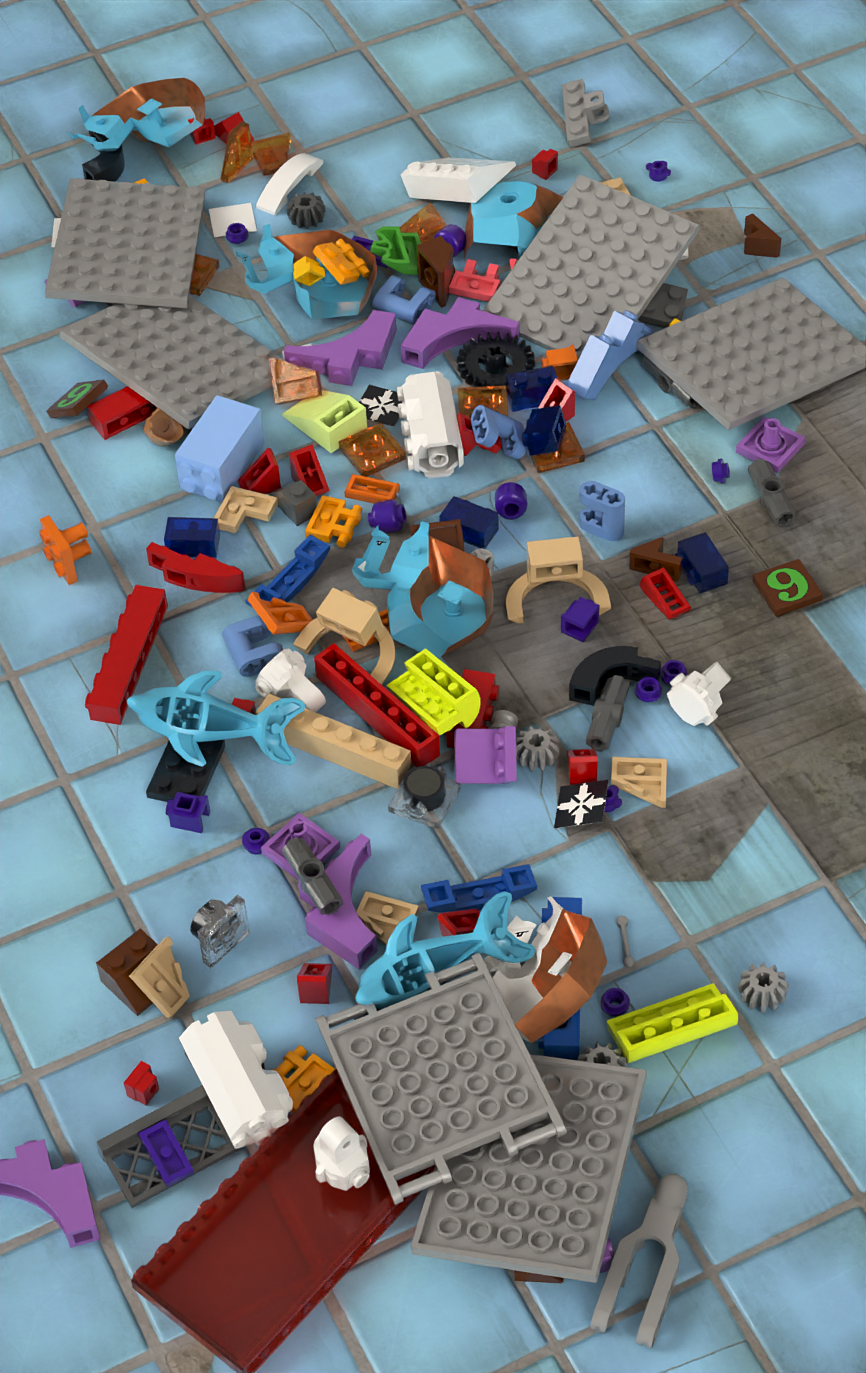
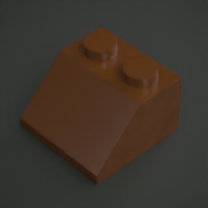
M439 236L416 246L418 281L423 287L435 291V301L443 308L446 306L450 296L449 285L455 273L453 265L455 252L452 245L447 243L442 236Z
M141 928L96 962L100 981L137 1016L151 1006L153 1002L129 975L158 945Z

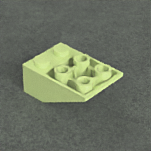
M320 389L282 413L285 419L330 453L367 429L366 407L350 395Z

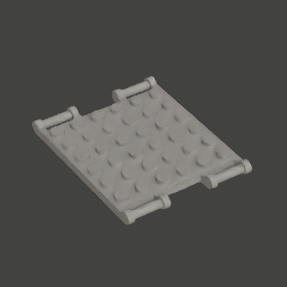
M480 953L471 956V959L440 972L434 973L432 971L425 974L430 988L429 991L379 1011L376 1010L374 1003L370 1005L357 1004L330 1016L324 1017L322 1015L315 1018L395 1205L403 1202L404 1197L441 1182L446 1184L453 1181L445 1160L501 1138L508 1156L512 1157L517 1155L520 1149L554 1135L560 1137L567 1134L564 1123L518 1029L514 1026L515 1023ZM473 970H476V972H473V973H471V974H468V975H466V976H463V977H461V978H458V979H456V980H453V981H451V982H448V983L443 984V985L440 986V984L443 983V982H446V981H448V980H451V979H453V978H456V977H458V976H461V975H463V974H466V973H468V972H471V971H473ZM367 1013V1015L364 1016V1017H361V1018L356 1019V1020H354V1021H352V1022H349V1023H347V1024H344V1025H342V1026H339V1027H337V1028H334V1029L330 1030V1028H332V1027H334V1026H337V1025H339V1024H341V1023H344V1022H346V1021H349V1020H351V1019H354V1018H356V1017H359V1016L364 1015V1014ZM550 1119L551 1124L513 1139L511 1135L513 1132L542 1120ZM436 1165L437 1171L401 1186H398L396 1182L399 1179Z

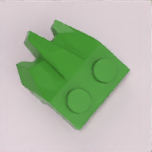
M383 226L376 230L375 233L379 240L373 241L370 252L382 257V263L404 275H418L416 246L421 244L418 233H401L399 226Z

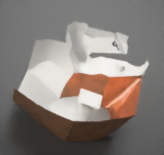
M547 897V899L552 904L553 915L546 923H541L537 928L538 934L531 944L536 949L535 954L522 967L520 962H502L491 956L483 959L515 1023L514 1026L518 1029L521 1038L530 1043L565 1023L591 998L607 965L604 946L592 918L566 911L552 897ZM516 915L508 925L507 930L517 939L528 944L532 931L537 924L522 921Z

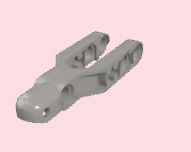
M668 1174L661 1178L650 1201L642 1226L619 1241L593 1313L591 1329L599 1330L602 1333L606 1332L610 1314L614 1315L616 1310V1299L619 1289L625 1285L636 1252L645 1247L647 1239L656 1240L663 1246L664 1258L636 1338L637 1344L645 1345L647 1348L652 1349L679 1273L680 1259L673 1240L688 1196V1184L680 1175Z

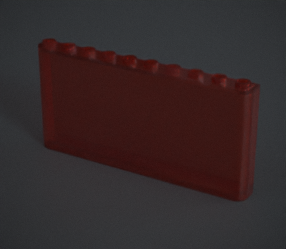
M337 1069L331 1075L328 1074L322 1079L319 1088L312 1095H307L300 1103L299 1108L292 1115L287 1116L289 1121L279 1127L271 1137H266L252 1157H247L242 1161L238 1171L231 1178L225 1179L220 1184L217 1193L210 1200L207 1199L201 1203L197 1213L189 1221L183 1222L178 1227L176 1235L168 1243H163L159 1246L154 1257L146 1265L140 1266L131 1280L135 1291L236 1373H255L423 1191L421 1190L404 1197L403 1202L395 1205L368 1141L366 1149L370 1173L369 1179L363 1186L359 1188L352 1186L345 1191L332 1187L327 1181L320 1183L316 1179L315 1171L317 1168L313 1144L326 1123L340 1116L358 1135L365 1136ZM435 1165L399 1179L396 1182L398 1186L430 1174L434 1171Z

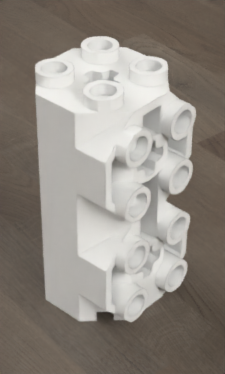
M438 371L409 375L405 379V383L397 387L398 401H402V403L398 404L399 418H404V421H401L402 435L409 437L404 439L405 452L411 454V456H407L409 471L415 470L419 473L421 470L430 479L448 477L454 473V468L457 465L460 468L464 464L463 446L450 380L444 378V374Z
M232 1011L213 1012L207 1015L208 1022L202 1025L199 1020L192 1023L179 1037V1040L234 1148L238 1149L256 1143L257 1146L263 1145L272 1139V1133L289 1121L287 1116L292 1110V1098L289 1096V1092L277 1071L262 1069L261 1064L265 1062L267 1052L253 1024L248 1021L236 1020Z

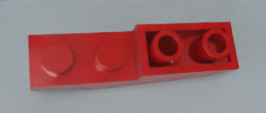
M151 542L146 548L149 565L163 571L164 581L191 590L214 593L243 592L245 589L243 571L235 566L222 563L214 557H208L200 553L194 560L187 555L179 554L166 546H161L154 542Z

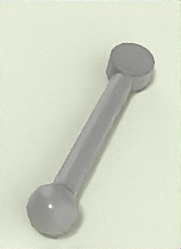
M619 916L617 918V926L621 928L625 953L623 964L626 967H632L634 959L630 955L626 930L628 919L625 916Z

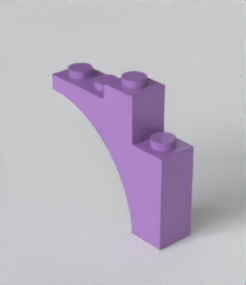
M458 297L447 315L424 309L401 344L402 363L424 369L439 354L464 343H470V338L478 342V335L480 334L483 340H487L488 332H490L492 339L496 338L499 331L501 339H504L506 334L509 333L510 341L516 335L519 341L520 322L481 311L480 303Z
M372 310L368 319L359 328L332 342L313 346L286 345L284 359L288 362V365L296 367L295 371L328 375L329 383L352 386L359 366L383 370L397 331L396 313Z
M362 833L354 841H350L344 851L336 859H332L326 866V869H324L343 900V905L336 913L329 916L321 915L310 896L302 890L300 880L298 882L300 899L313 907L305 918L307 935L359 970L378 951L376 935L364 925L352 903V890L355 879L364 863L371 856L370 839Z
M45 1139L27 1141L23 1145L15 1147L17 1158L0 1160V1195L22 1199L44 1210L63 1230L70 1248L100 1240L81 1162L75 1164L67 1163L52 1170Z

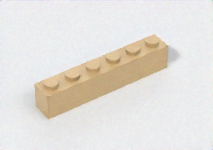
M268 694L255 712L256 715L271 703L282 698ZM306 708L303 712L293 717L283 730L288 745L398 790L403 785L405 775L412 770L410 750Z

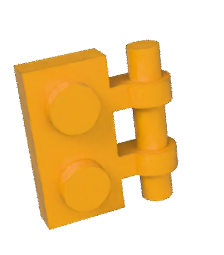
M339 239L335 245L333 242L317 245L313 250L315 256L340 285L356 282L360 274L363 278H366L371 273L366 267L367 263L362 258H358L354 253V248L349 243L346 244L343 239Z
M322 495L305 529V537L307 538L309 535H312L323 542L330 543L332 536L338 537L336 544L344 548L347 542L352 540L354 527L361 521L362 507L354 505L352 510L347 509L346 500ZM340 520L346 521L344 526L338 525Z
M301 1045L293 1052L288 1051L283 1057V1062L276 1069H271L277 1071L293 1101L291 1112L295 1115H298L336 1076V1069L313 1053L306 1061L302 1059L307 1054V1051ZM291 1069L296 1070L288 1079L285 1077Z

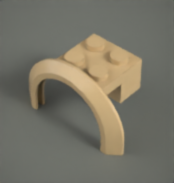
M579 536L527 542V573L512 584L506 596L508 620L524 623L522 602L525 596L534 587L551 581L570 582L583 588L590 595L592 601L600 605L599 615L611 609L609 594L603 582L595 575L583 570V557Z
M332 588L316 611L317 618L312 620L301 631L293 645L308 655L317 641L331 630L363 646L367 644L373 635L380 644V657L370 675L382 685L394 666L396 653L393 639L389 631L382 624L378 608L370 601L365 600L363 602L356 599L352 593L346 590L339 591Z

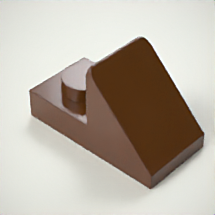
M753 213L746 216L744 254L779 257L782 238Z
M662 537L632 548L630 551L629 569L650 574L664 567L672 580L678 582L682 572V557L663 553L664 538Z

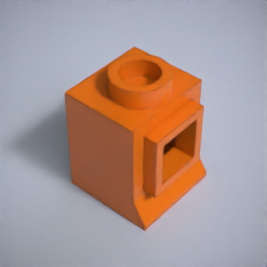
M574 344L568 348L547 350L546 358L541 359L543 373L548 374L549 382H553L555 378L560 381L569 380L578 362Z

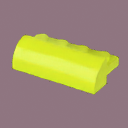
M426 648L404 662L408 670L407 672L386 685L390 693L438 735L450 731L458 723L464 728H468L474 722L480 710V696L477 689Z
M712 983L607 1020L606 1023L609 1033L622 1051V1057H625L627 1064L736 1026L738 1023V1012L727 995H721L715 984Z

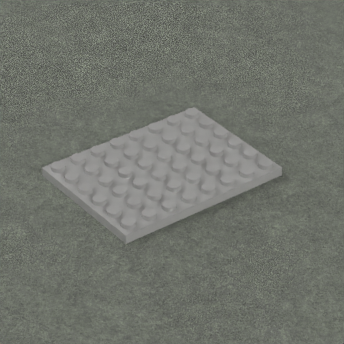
M580 174L483 311L520 322V337L547 350L568 348L574 344L577 359L579 360L590 335L600 336L601 333L604 334L614 311L624 313L625 310H629L637 314V320L700 231L699 225Z
M70 178L46 284L45 298L187 308L205 201V188Z
M785 278L778 279L637 340L636 345L640 352L728 430L866 368V346Z
M190 295L187 308L117 303L60 330V338L187 429L196 425L216 395L241 403L295 375V366L288 365V362Z
M530 1054L564 1123L567 1134L560 1137L554 1135L520 1149L518 1154L512 1157L508 1156L503 1141L499 1138L445 1160L453 1181L446 1184L441 1182L428 1188L411 1244V1252L413 1255L597 1283L645 1088L647 1072L644 1069ZM547 1118L513 1132L511 1135L513 1139L551 1124V1121Z

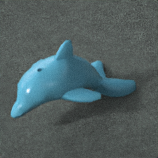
M202 671L187 677L177 687L154 688L147 690L142 695H133L127 699L128 706L137 712L144 726L168 737L174 750L187 762L203 767L206 764L197 742L252 736L262 752L270 760L281 765H292L296 762V756L288 747L283 730L293 717L305 710L306 705L299 699L282 698L271 703L259 714L253 715L206 693L223 677L220 671Z
M504 891L488 900L479 914L474 931L468 934L413 942L418 917L411 914L402 920L389 937L385 953L361 975L359 990L355 997L356 1002L361 1005L374 1003L376 1009H384L429 991L430 988L425 974L432 971L437 973L471 959V956L477 953H483L508 963L524 962L532 958L536 951L534 946L520 941L507 930V913L512 901L511 893Z

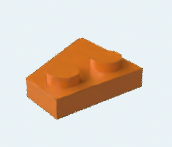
M251 592L247 599L273 635L301 632L313 620L302 605L292 602L287 603L274 597L270 602L262 600L257 592Z

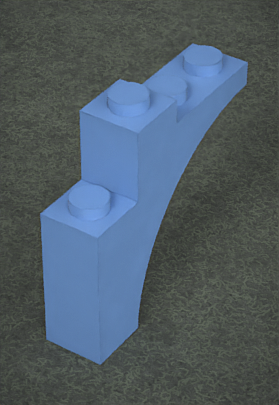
M625 310L624 313L614 311L604 334L601 333L600 336L590 335L566 385L581 397L595 400L608 378L618 366L630 355L638 351L636 348L637 340L653 334L655 329L637 320L638 315L629 310Z

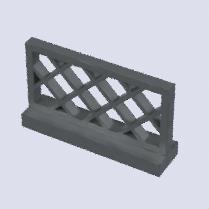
M203 1085L97 1141L98 1152L101 1158L106 1162L131 1208L172 1187L166 1188L162 1179L155 1178L157 1171L155 1166H153L150 1176L134 1172L138 1158L152 1162L148 1154L140 1153L143 1144L139 1138V1132L165 1119L170 1128L175 1126L187 1128L184 1141H178L182 1150L185 1152V1149L202 1153L199 1163L192 1166L194 1169L193 1175L239 1151V1148H234ZM206 1109L212 1116L210 1128L193 1124L197 1114ZM215 1123L219 1130L214 1129ZM191 1130L208 1134L204 1147L188 1144ZM212 1135L225 1138L229 1145L221 1151L208 1149ZM123 1154L134 1157L130 1171L117 1168L113 1159ZM122 1176H126V1177H127L126 1183H125V1181H124V1179H123ZM132 1178L148 1182L146 1191L136 1197H133L129 1190Z

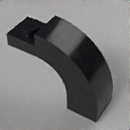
M89 131L90 137L96 138L97 142L108 140L103 134ZM122 144L115 151H99L100 154L97 157L83 163L84 179L116 182L123 173L125 166Z
M615 646L599 650L586 657L575 669L569 683V700L594 706L600 691L606 684L607 678H611L614 675L638 682L645 677H653L659 682L661 661L638 656V647Z

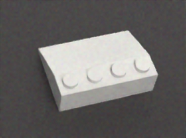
M448 157L413 162L400 175L409 198L476 203L516 166V163L514 161Z

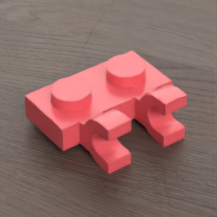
M467 259L463 272H455L449 285V294L489 302L501 285L499 275L497 274L499 265L490 263L486 275L480 276L477 275V270H475L477 261Z

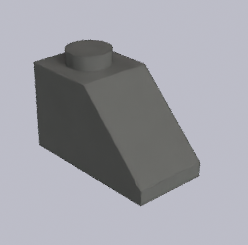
M302 480L289 482L268 494L278 498V507L296 526L311 519L317 507L315 494Z

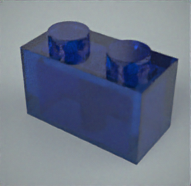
M553 366L506 375V396L512 412L539 407L555 378L558 379Z
M561 405L532 409L530 417L526 421L525 432L522 433L523 445L528 447L530 456L559 451L566 429Z
M453 496L439 516V522L461 519L463 541L482 549H486L499 530L498 512Z
M167 518L164 535L166 547L189 557H197L201 553L208 557L217 558L220 541L218 518Z
M706 532L678 541V549L675 556L682 557V567L687 574V579L691 585L696 587L700 594L728 584L729 566Z

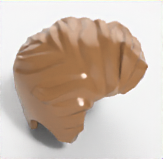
M158 407L152 412L151 417L146 419L144 426L145 434L157 446H171L182 439L185 434L184 426Z

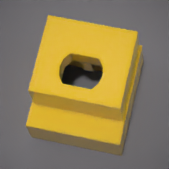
M305 256L293 264L294 279L302 284L311 286L325 277V268L321 267L319 262Z

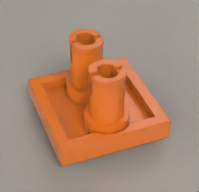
M49 515L41 518L42 530H39V534L46 547H43V552L47 560L54 562V569L58 577H63L68 585L77 582L74 561L92 554L87 540L84 539L88 537L84 524L80 522L73 527L61 531ZM81 539H84V540H82V541L79 542V543H76V544H74V545H71V544H73L74 542H77V541H79V540H81Z

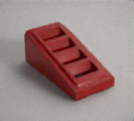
M664 567L642 577L639 586L668 620L691 610V606ZM660 583L661 586L656 588L655 585ZM664 590H666V591L668 592V593L663 594V595L660 594V592H662V591H664ZM670 597H672V598L674 599V600L669 601V602H667V603H666V601H665L666 599H668V598H670ZM675 604H678L680 606L679 608L673 611L670 609V607Z

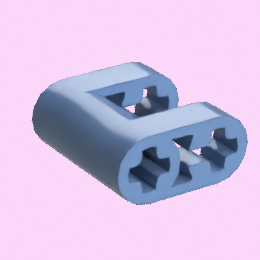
M392 275L375 294L372 306L378 311L396 313V318L414 325L424 309H431L436 293L434 290L421 287L411 300L403 298L401 295L405 290L406 282L403 278Z
M478 405L471 415V425L476 442L489 448L496 443L499 436L505 455L516 460L521 459L527 450V440L522 423L483 405Z
M587 481L580 486L579 497L581 503L588 507L581 510L579 514L581 529L609 541L620 540L624 535V494L598 482Z
M259 615L231 624L222 632V637L243 677L259 674L277 654L283 651L279 643H269L255 649L253 648L252 643L264 640L272 633Z

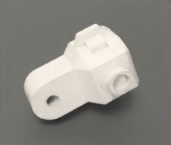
M289 648L284 649L260 671L257 677L255 688L262 697L266 698L268 694H272L279 698H296L303 701L306 709L317 712L326 704V699L322 692L304 676L306 664L304 663L303 656L297 651L292 652Z
M718 662L711 665L702 674L697 671H693L686 676L680 673L670 681L672 688L667 693L670 705L685 722L693 726L699 723H704L707 726L718 717L716 711L722 705L719 691L731 680V677Z
M338 1116L331 1119L322 1128L313 1144L317 1168L315 1171L316 1179L320 1183L327 1181L332 1187L345 1191L352 1186L359 1188L367 1182L370 1173L366 1149L367 1138L364 1135H358L342 1117Z

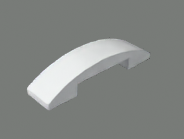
M306 153L298 154L289 159L278 169L266 185L256 204V209L276 216L288 203L287 195L306 174L312 176L322 166L323 160Z

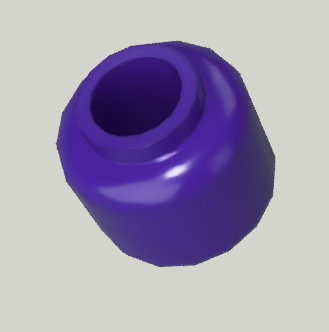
M450 224L435 234L434 238L442 236L447 243L452 245L455 252L453 257L464 250L466 234L459 226Z
M513 482L504 483L495 492V508L501 517L513 520L524 515L528 502L526 491L521 485Z
M394 499L376 502L372 506L371 513H368L370 527L376 528L378 526L379 530L385 534L400 531L403 528V524L407 523L404 505L399 504Z

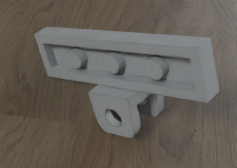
M583 79L562 84L569 147L591 142L589 122L593 125L609 119V108L604 103L603 92L594 91L586 94Z

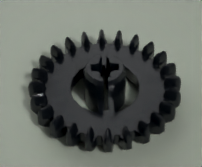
M498 331L496 338L492 339L490 332H488L487 340H483V337L479 334L478 343L473 338H470V345L467 343L463 344V349L459 350V356L456 359L457 371L467 384H473V387L476 389L482 387V391L490 389L491 392H496L499 389L500 392H505V388L512 390L514 385L521 386L522 381L525 382L529 379L535 367L534 352H531V346H526L525 340L518 341L517 335L510 341L509 333L506 334L504 339H501L500 332ZM506 357L511 359L513 365L506 363ZM479 363L485 365L486 372L480 368Z

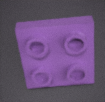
M763 417L736 445V453L752 461L763 458L765 461H769L774 472L779 473L805 445L806 437L782 426L780 421L775 418L768 419Z
M298 813L261 847L264 856L299 880L282 852V848L289 840L296 837L299 839L304 838L315 857L322 863H325L340 849V841Z

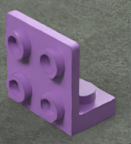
M504 726L499 729H456L454 731L455 782L457 784H510L517 781L516 726Z

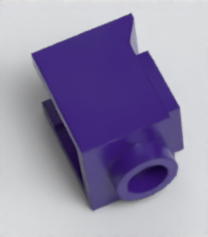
M580 596L577 601L575 600L566 613L561 615V633L584 642L599 623L600 605Z
M177 792L174 800L169 799L166 805V815L169 816L170 826L197 833L203 832L201 816H209L210 814L208 796H195Z

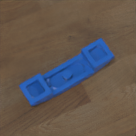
M309 535L294 550L295 558L267 586L261 584L254 592L259 593L262 600L270 602L274 597L288 603L317 572L330 551V545ZM246 599V600H245L246 604L252 607V605H251V604L249 603V601Z
M529 864L502 869V876L452 886H450L448 880L421 885V891L428 911L438 913L469 909L482 910L485 903L498 893L504 891L511 893L512 901L537 890V884Z

